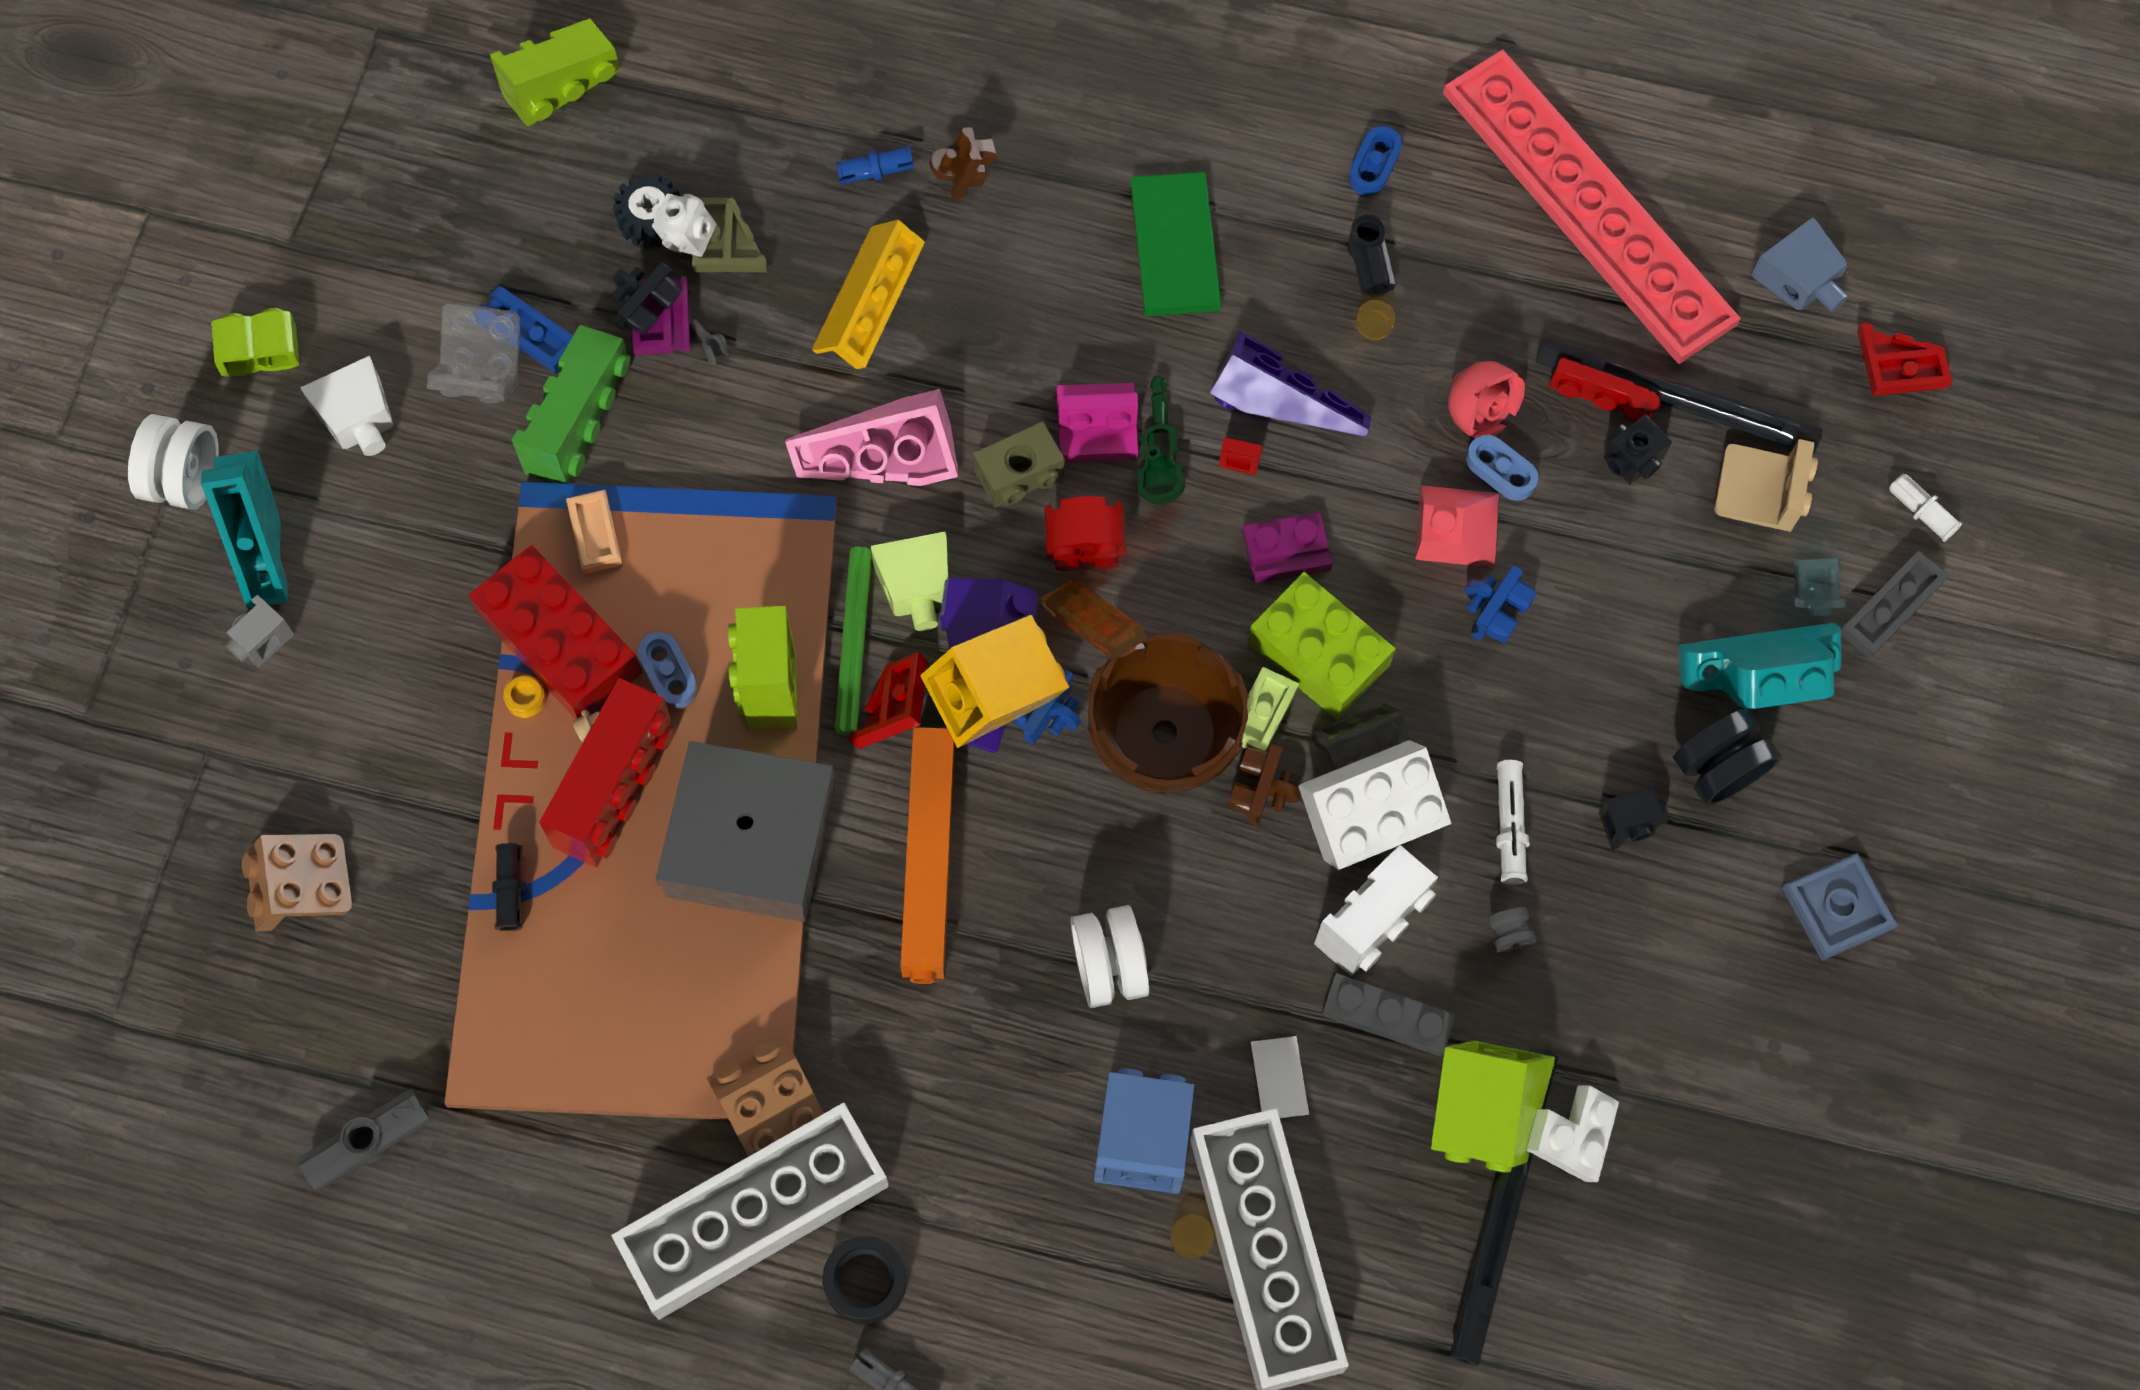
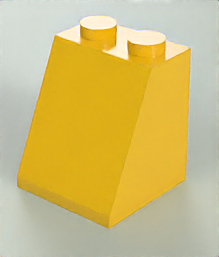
M1032 615L953 646L920 675L957 748L1053 701L1069 688L1065 680L1063 668L1053 657L1047 645L1046 636L1043 630L1037 626Z

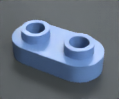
M1482 435L1471 442L1466 455V462L1473 473L1510 500L1521 501L1533 494L1538 483V472L1533 464L1495 436ZM1487 456L1492 462L1484 463L1479 457ZM1517 479L1522 483V486H1513L1510 480Z
M653 632L646 635L639 643L638 657L655 693L664 697L668 708L682 709L687 707L696 698L697 684L676 640L664 632ZM658 652L667 654L666 658L662 661H655L653 659L654 655ZM674 686L684 687L681 694L673 695L670 693Z

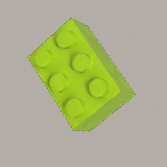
M1305 572L1251 625L1247 642L1252 649L1286 678L1299 683L1298 688L1337 721L1390 667L1396 650L1395 647Z
M786 606L735 608L736 623L728 624L730 649L732 648L734 661L729 662L730 687L733 688L734 701L737 702L739 717H746L749 730L798 728L796 651Z

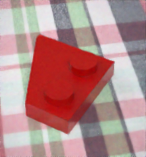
M1860 324L1857 334L1873 396L1949 388L1953 381L1944 347L1929 342H1917L1912 337L1897 332L1893 337L1872 330V324Z
M917 652L886 665L876 690L871 694L864 707L870 715L862 730H855V732L850 734L849 742L858 749H861L921 724L925 684L920 675L927 670L928 660Z

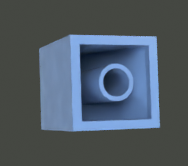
M1120 1068L1118 1073L1109 1072L1094 1182L1179 1194L1185 1172L1194 1084L1185 1083L1186 1079L1184 1077L1171 1074H1163L1160 1076V1079L1143 1077L1142 1071L1130 1068Z

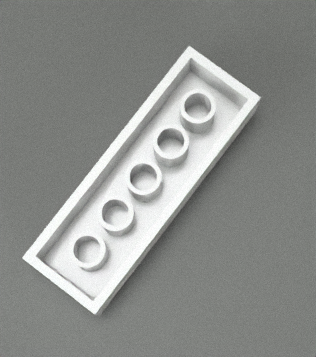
M843 1102L611 1236L649 1308L656 1318L660 1320L883 1191L889 1185L886 1175Z
M1277 1108L1194 1128L1190 1141L1257 1390H1278L1343 1373L1349 1365Z

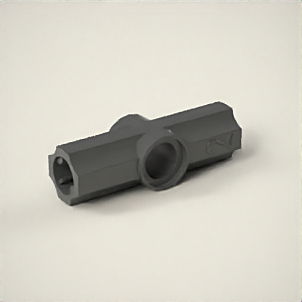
M410 1088L367 1116L350 1119L343 1126L341 1132L296 1160L305 1178L318 1193L364 1163L379 1161L385 1155L388 1148L432 1122L422 1102L413 1089ZM373 1131L372 1143L367 1148L356 1149L355 1145L358 1136L363 1132Z

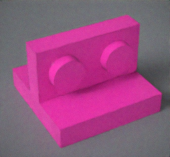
M1134 383L1057 385L1059 450L1065 462L1138 460L1137 393H1135Z

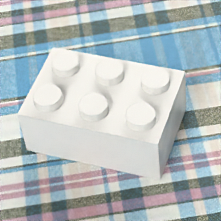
M1411 740L1298 785L1323 860L1338 870L1452 824L1427 748Z

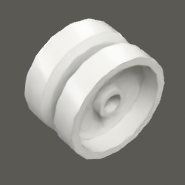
M156 414L146 417L136 431L128 461V481L134 497L157 503L167 500L171 506L197 510L206 500L201 485L202 471L214 469V458L218 456L219 452L217 434L211 425L185 421L180 424L176 418Z
M1129 905L1107 910L1105 915L1106 937L1103 935L1099 919L1092 913L1071 917V930L1078 969L1085 997L1090 1008L1112 1003L1115 993L1113 976L1116 978L1120 993L1127 1000L1149 996L1145 949L1133 911Z

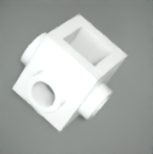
M667 193L661 207L655 213L652 227L662 239V244L668 249L678 253L684 252L702 257L717 223L705 209L703 201L690 194H684L681 197Z

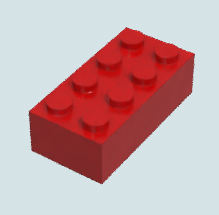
M532 544L468 594L477 614L575 719L582 716V710H587L592 715L603 706L618 678L631 683L643 673L636 654Z
M618 678L539 821L552 848L596 868L602 857L608 858L617 841V836L615 835L622 821L627 822L632 816L636 807V799L634 798L641 785H648L655 772L656 765L654 761L660 750L665 751L673 739L675 729L673 728L664 697Z

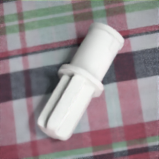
M1907 474L1900 475L1889 487L1890 492L1915 514L1913 518L1915 520L1921 519L1943 542H1946L1962 526L1960 521L1955 519L1936 501L1938 499L1936 495L1931 497Z

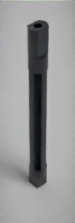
M1546 337L1543 339L1535 362L1555 369L1559 360L1563 357L1634 382L1635 385L1646 388L1650 392L1653 391V393H1657L1656 395L1661 400L1659 404L1789 447H1794L1799 439L1815 442L1813 454H1815L1822 438L1823 429Z
M1530 1047L1529 1052L1555 1057L1542 1109H1545L1558 1056L1549 1049ZM1531 1152L1529 1153L1527 1163L1512 1167L1511 1172L1498 1171L1449 1355L1465 1364L1479 1366L1533 1157Z

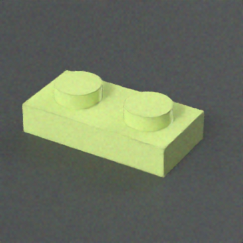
M1262 667L1248 694V720L1243 737V748L1268 750L1298 690L1299 683Z

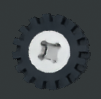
M648 173L641 174L642 181L639 182L633 176L629 178L630 187L623 183L619 187L621 194L615 193L614 196L615 204H613L618 228L622 231V235L626 240L631 237L633 245L639 246L642 240L644 248H651V242L653 241L657 242L658 247L664 246L662 239L652 227L657 209L661 207L666 194L680 196L677 186L673 187L672 181L668 178L662 183L661 175L654 174L653 180H649Z

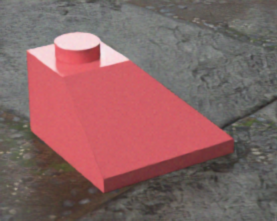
M1421 485L1415 560L1494 568L1499 493Z

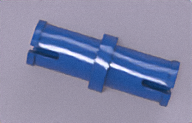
M909 146L877 154L876 150L868 152V156L836 162L841 186L870 178L878 181L882 180L881 176L910 169L914 170Z

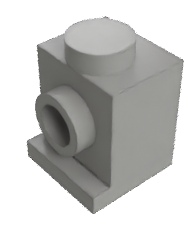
M256 595L251 599L255 607L249 612L238 616L233 622L232 628L226 632L230 640L225 646L241 662L248 658L259 668L294 636V633L286 621L262 598Z

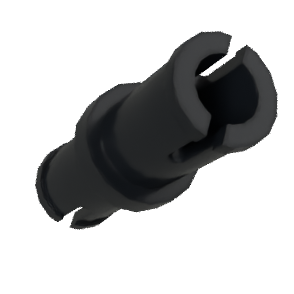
M516 843L498 844L495 846L496 881L492 882V892L496 894L495 929L500 931H517L522 929V893L526 892V882L522 881L523 845Z

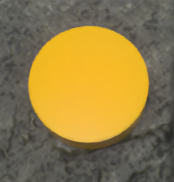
M519 675L506 684L503 691V699L508 710L513 715L529 718L537 715L544 708L546 692L537 678L530 675Z

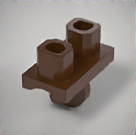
M972 127L961 128L952 149H937L933 152L929 165L937 178L952 181L953 189L951 196L952 199L964 197L968 187L983 186L986 180L984 165H993L997 153L992 138L975 139Z
M1271 744L1269 752L1261 749L1246 748L1239 772L1260 778L1257 789L1235 782L1228 807L1248 815L1247 824L1258 827L1268 795L1273 798L1270 808L1276 812H1282L1285 802L1294 803L1299 800L1301 792L1291 784L1294 777L1292 772L1283 770L1280 780H1274L1283 747Z

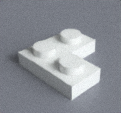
M1590 1085L1578 1086L1569 1120L1549 1109H1537L1526 1150L1585 1182H1598L1619 1101Z

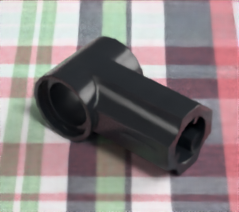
M1372 214L1359 216L1354 221L1347 242V250L1354 259L1362 295L1377 297L1394 290L1395 280L1384 239L1386 227L1379 217ZM1367 235L1374 241H1364L1359 236Z

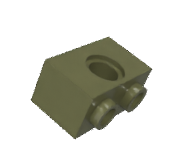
M1043 421L973 453V471L994 508L1003 504H1015L1022 500L1026 493L1039 487L1041 489L1052 487L1064 476L1065 459ZM1017 464H1024L1029 469L1018 472L1013 470L1012 467Z

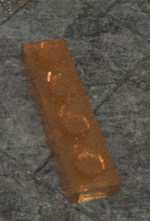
M1074 578L1040 598L1046 612L1112 660L1129 655L1136 649L1137 645L1148 639L1142 625Z

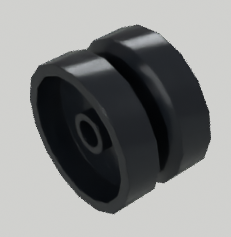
M1749 708L1738 710L1713 723L1686 742L1673 756L1685 776L1701 775L1696 781L1694 789L1707 807L1720 803L1750 786L1773 769L1783 758L1770 738L1754 740L1759 734L1761 726Z

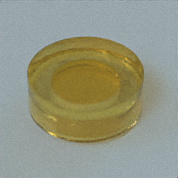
M1370 300L1362 304L1356 317L1357 330L1362 336L1370 340L1386 338L1392 332L1395 323L1393 308L1381 300Z
M1195 1214L1185 1215L1178 1219L1172 1228L1170 1235L1171 1246L1175 1253L1183 1259H1201L1212 1248L1214 1230L1204 1217Z

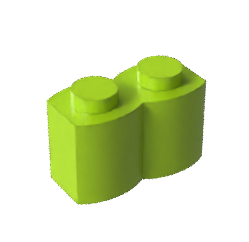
M269 308L251 317L230 313L211 322L214 363L221 376H243L260 370L278 371L300 365L296 323L290 311Z

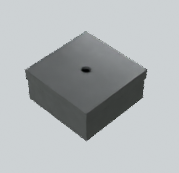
M689 741L656 875L657 884L662 886L666 897L806 922L835 792L833 766Z

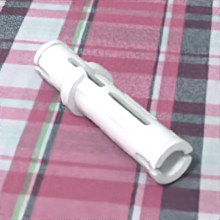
M1504 760L1497 763L1500 834L1496 837V846L1501 849V882L1510 885L1523 884L1528 880L1526 874V848L1529 846V835L1525 834L1523 763L1518 760ZM1510 789L1512 791V814L1510 802ZM1512 830H1513V851H1514V855H1513V853H1512Z

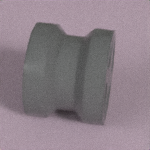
M1511 908L1493 914L1488 918L1489 927L1496 932L1497 939L1494 944L1498 953L1517 951L1537 942L1535 932L1529 929L1528 920L1530 914L1528 908Z

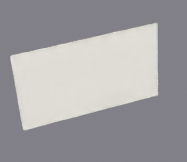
M1292 1036L1251 1042L1261 1111L1277 1108L1279 1118L1309 1115L1297 1037Z

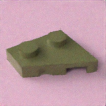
M699 198L703 201L705 209L717 225L703 256L692 255L693 271L767 272L766 259L759 251L754 241V236L748 224L744 222L734 198Z

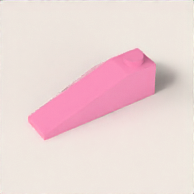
M940 389L898 399L787 438L785 441L796 476L799 478L828 480L856 478L870 479L872 483H884L885 480L907 482V485L922 486L955 478L959 475L951 424Z

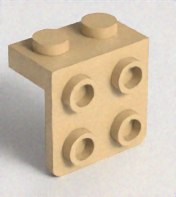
M1799 439L1789 456L1737 444L1728 445L1723 455L1714 506L1715 513L1722 517L1791 532L1800 516H1807L1810 509L1812 493L1806 491L1808 481L1812 482L1818 464V459L1812 457L1815 442Z

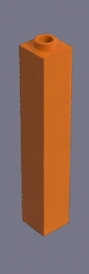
M913 728L901 973L902 977L910 978L909 981L916 984H931L935 982V978L944 979L955 742L946 728Z

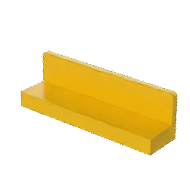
M900 220L874 225L870 228L814 343L812 351L816 354L834 351L855 369L866 367L925 244V241Z

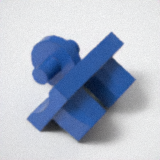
M1513 565L1496 592L1493 590V587L1497 581L1492 576L1487 575L1483 582L1476 580L1468 582L1465 587V593L1471 600L1466 608L1472 613H1477L1481 606L1485 607L1476 621L1477 626L1471 634L1472 637L1481 642L1484 636L1488 635L1502 643L1507 642L1518 621L1501 610L1507 604L1525 614L1537 594L1534 589L1520 580L1524 571Z
M1065 668L1063 670L1069 688L1053 701L1012 721L1024 730V740L1032 745H1035L1052 718L1054 721L1048 730L1056 736L1059 735L1063 727L1076 730L1081 723L1080 718L1074 713L1080 704L1076 698L1070 696L1065 705H1062L1073 689L1070 681L1074 674Z

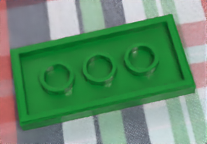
M1205 172L1131 177L1130 188L1144 316L1220 311L1221 300Z

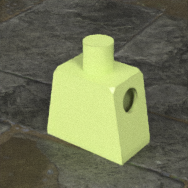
M946 532L871 546L874 569L894 616L911 614L914 628L917 631L935 628L938 625L935 609L941 608L945 580L948 579Z

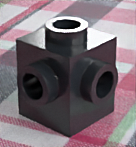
M1645 414L1629 427L1625 424L1619 426L1608 437L1607 441L1610 444L1603 458L1613 474L1622 477L1631 485L1641 476L1646 480L1657 472L1662 466L1661 461L1664 459L1672 441Z

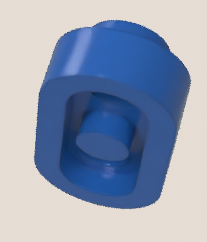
M1380 126L1371 129L1367 133L1349 174V184L1356 193L1363 196H1374L1384 189L1399 158L1402 147L1401 137L1394 129ZM1378 148H1383V149H1385L1387 152H1386V153H1381V152L1377 151L1376 149H1378ZM1362 178H1370L1373 182L1364 181Z

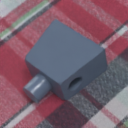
M1813 217L1762 254L1751 274L1754 279L1796 310H1803L1818 299L1832 313L1841 307L1849 297L1837 285L1847 268V263Z

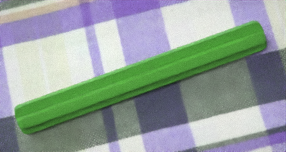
M852 547L849 555L835 731L838 735L850 736L858 728L872 559L871 550L867 547Z

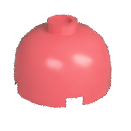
M1481 361L1470 365L1456 374L1450 385L1448 410L1454 423L1464 433L1474 439L1482 435L1497 436L1507 427L1500 423L1509 413L1515 416L1520 409L1525 392L1524 380L1517 376L1519 374L1512 369L1495 361Z

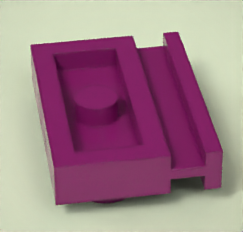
M686 276L681 277V280H672L682 292L667 310L652 297L644 304L659 318L645 336L632 329L635 356L673 353V350L691 352L689 294ZM640 279L639 284L642 285L646 279Z
M1321 513L1243 525L1242 534L1249 564L1252 568L1254 583L1300 576L1303 572L1312 574L1332 569L1333 563L1328 551L1329 546Z

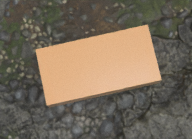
M601 490L566 498L583 574L623 566L606 491Z

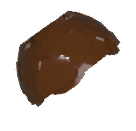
M1170 632L1154 633L1148 638L1123 646L1102 667L1096 670L1091 680L1088 705L1089 727L1087 729L1092 744L1107 768L1122 781L1133 787L1148 792L1165 794L1166 792H1184L1204 786L1227 769L1238 756L1243 746V737L1248 720L1247 701L1249 696L1242 676L1218 652L1198 641L1196 637ZM1160 726H1168L1174 730L1176 738L1169 743H1161L1154 738L1153 732Z

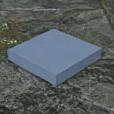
M1858 853L1786 883L1782 887L1821 961L1890 932L1898 926Z

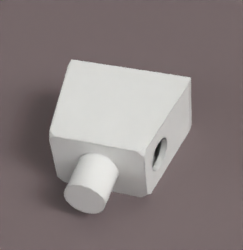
M370 356L301 387L313 412L343 449L359 444L364 455L372 456L380 453L385 448L386 444L380 433L391 429L393 421L380 377Z

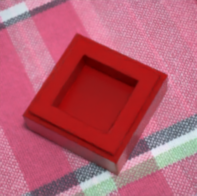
M1224 437L1219 460L1220 468L1257 475L1262 445Z

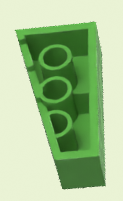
M579 325L559 359V375L549 376L543 386L544 393L541 406L532 404L526 414V420L529 421L528 428L525 432L517 430L512 438V443L525 475L550 483L571 484L574 476L578 477L581 474L585 464L584 453L589 443L593 444L596 441L600 431L599 420L604 410L611 408L615 398L614 387L619 377L623 378L626 375L630 365V356L627 354L623 338Z

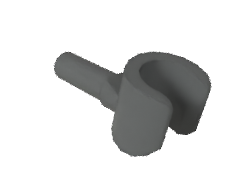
M696 319L690 322V327L702 340V345L710 364H717L715 359L717 354H726L727 357H730V352L723 335H711Z

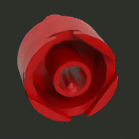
M1073 497L1060 500L1061 508L1052 510L1051 504L1044 508L1046 557L1050 561L1055 562L1056 570L1063 572L1075 571L1079 569V564L1095 563V568L1113 569L1119 566L1118 559L1126 554L1124 506L1120 501L1115 500L1116 507L1106 505L1105 497Z

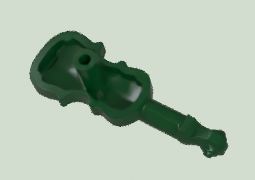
M1154 376L1150 383V388L1153 390V395L1151 396L1153 426L1147 428L1141 434L1140 440L1143 447L1141 454L1145 458V465L1142 469L1136 471L1139 476L1138 492L1145 501L1152 504L1170 503L1179 498L1185 489V479L1183 476L1185 467L1182 463H1176V455L1179 452L1177 447L1179 435L1174 427L1168 425V400L1165 394L1168 381L1161 376Z

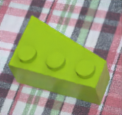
M591 19L550 32L551 39L536 45L531 40L520 43L521 50L504 56L500 51L490 54L504 99L527 127L537 121L545 120L553 111L568 102L579 99L585 91L600 82L608 81L620 70L615 48Z

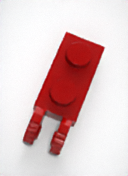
M1563 357L1559 360L1548 386L1556 389L1566 397H1580L1594 402L1600 409L1621 411L1627 421L1633 423L1645 414L1652 420L1655 415L1654 412L1659 408L1661 401L1659 396L1656 395L1657 393L1635 385L1634 382Z

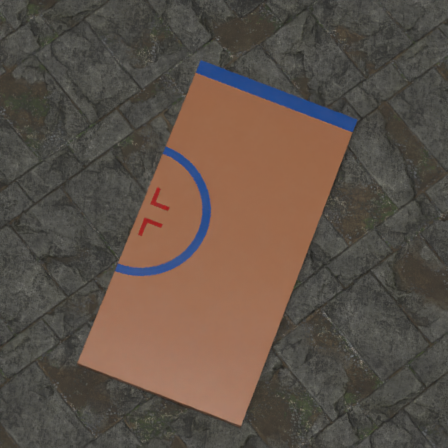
M521 482L512 559L531 544L543 555L636 654L643 673L631 682L632 684L655 693L640 663L638 646L641 640L650 633L664 632L671 635L676 640L695 677L697 695L694 701L685 708L671 709L667 707L673 728L675 729L673 739L669 747L665 751L660 750L654 761L656 765L655 772L648 785H641L634 798L636 799V807L632 816L627 822L622 821L615 833L617 841L612 853L608 858L602 857L596 868L552 848L539 823L582 745V741L573 726L575 718L544 685L546 703L537 715L521 718L513 715L508 710L503 699V691L506 684L519 675L537 677L502 641L444 1103L447 1108L729 1120L714 1094L707 1077L714 1074L722 1065L728 1062H736L753 1053L760 1044L774 1041L780 1037L784 1038L794 1054L804 922L667 898L662 886L657 884L656 875L689 741L817 763L838 503L837 496ZM605 490L623 566L584 575L566 498ZM786 606L796 651L798 728L749 730L746 717H739L737 702L734 701L733 688L730 687L729 662L734 661L732 648L730 649L728 624L736 623L735 608ZM658 652L654 655L653 659L655 661H662L666 658L667 654ZM674 686L670 693L673 695L681 694L684 687ZM601 706V707H600L597 711H595V712H598V713H599V712L601 711V709H602L603 706ZM503 843L523 845L522 881L526 882V892L522 893V929L517 931H500L495 929L496 894L492 892V882L496 881L495 846Z

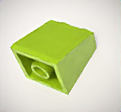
M1470 1041L1445 1047L1431 1149L1445 1152V1159L1454 1162L1470 1163L1471 1158L1486 1161L1485 1168L1499 1172H1511L1512 1167L1527 1163L1530 1152L1526 1148L1537 1109H1542L1555 1057L1479 1041Z

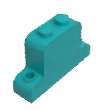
M257 450L217 456L214 458V469L202 471L201 485L247 609L255 607L251 599L256 595L262 598L268 605L285 603L288 601V586L280 558L281 520L260 455ZM264 570V571H267L268 573H267V574H260V573H258L257 571Z
M1835 623L1679 644V682L1686 689L1693 691L1723 690L1738 706L1750 709L1826 699L1834 695V672L1841 669V628ZM1713 665V670L1703 671L1706 666Z

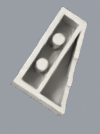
M1399 845L1368 876V880L1357 892L1353 890L1344 900L1346 904L1334 916L1330 913L1322 921L1314 945L1351 977L1360 967L1367 972L1382 955L1378 948L1387 938L1394 942L1409 925L1405 920L1406 917L1414 909L1421 913L1434 899L1436 893L1432 889L1438 877Z

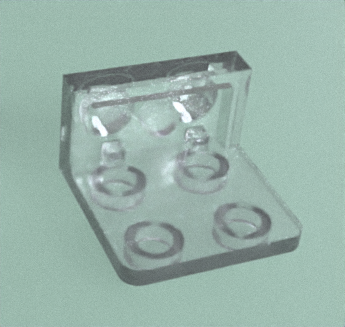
M456 302L446 303L442 308L440 363L428 373L427 389L440 391V394L446 397L475 396L484 403L494 404L504 401L517 388L520 316L513 311Z

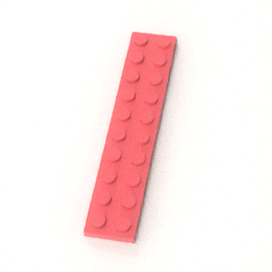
M1503 49L1444 86L1443 95L1678 364L1738 325L1741 319L1739 315Z

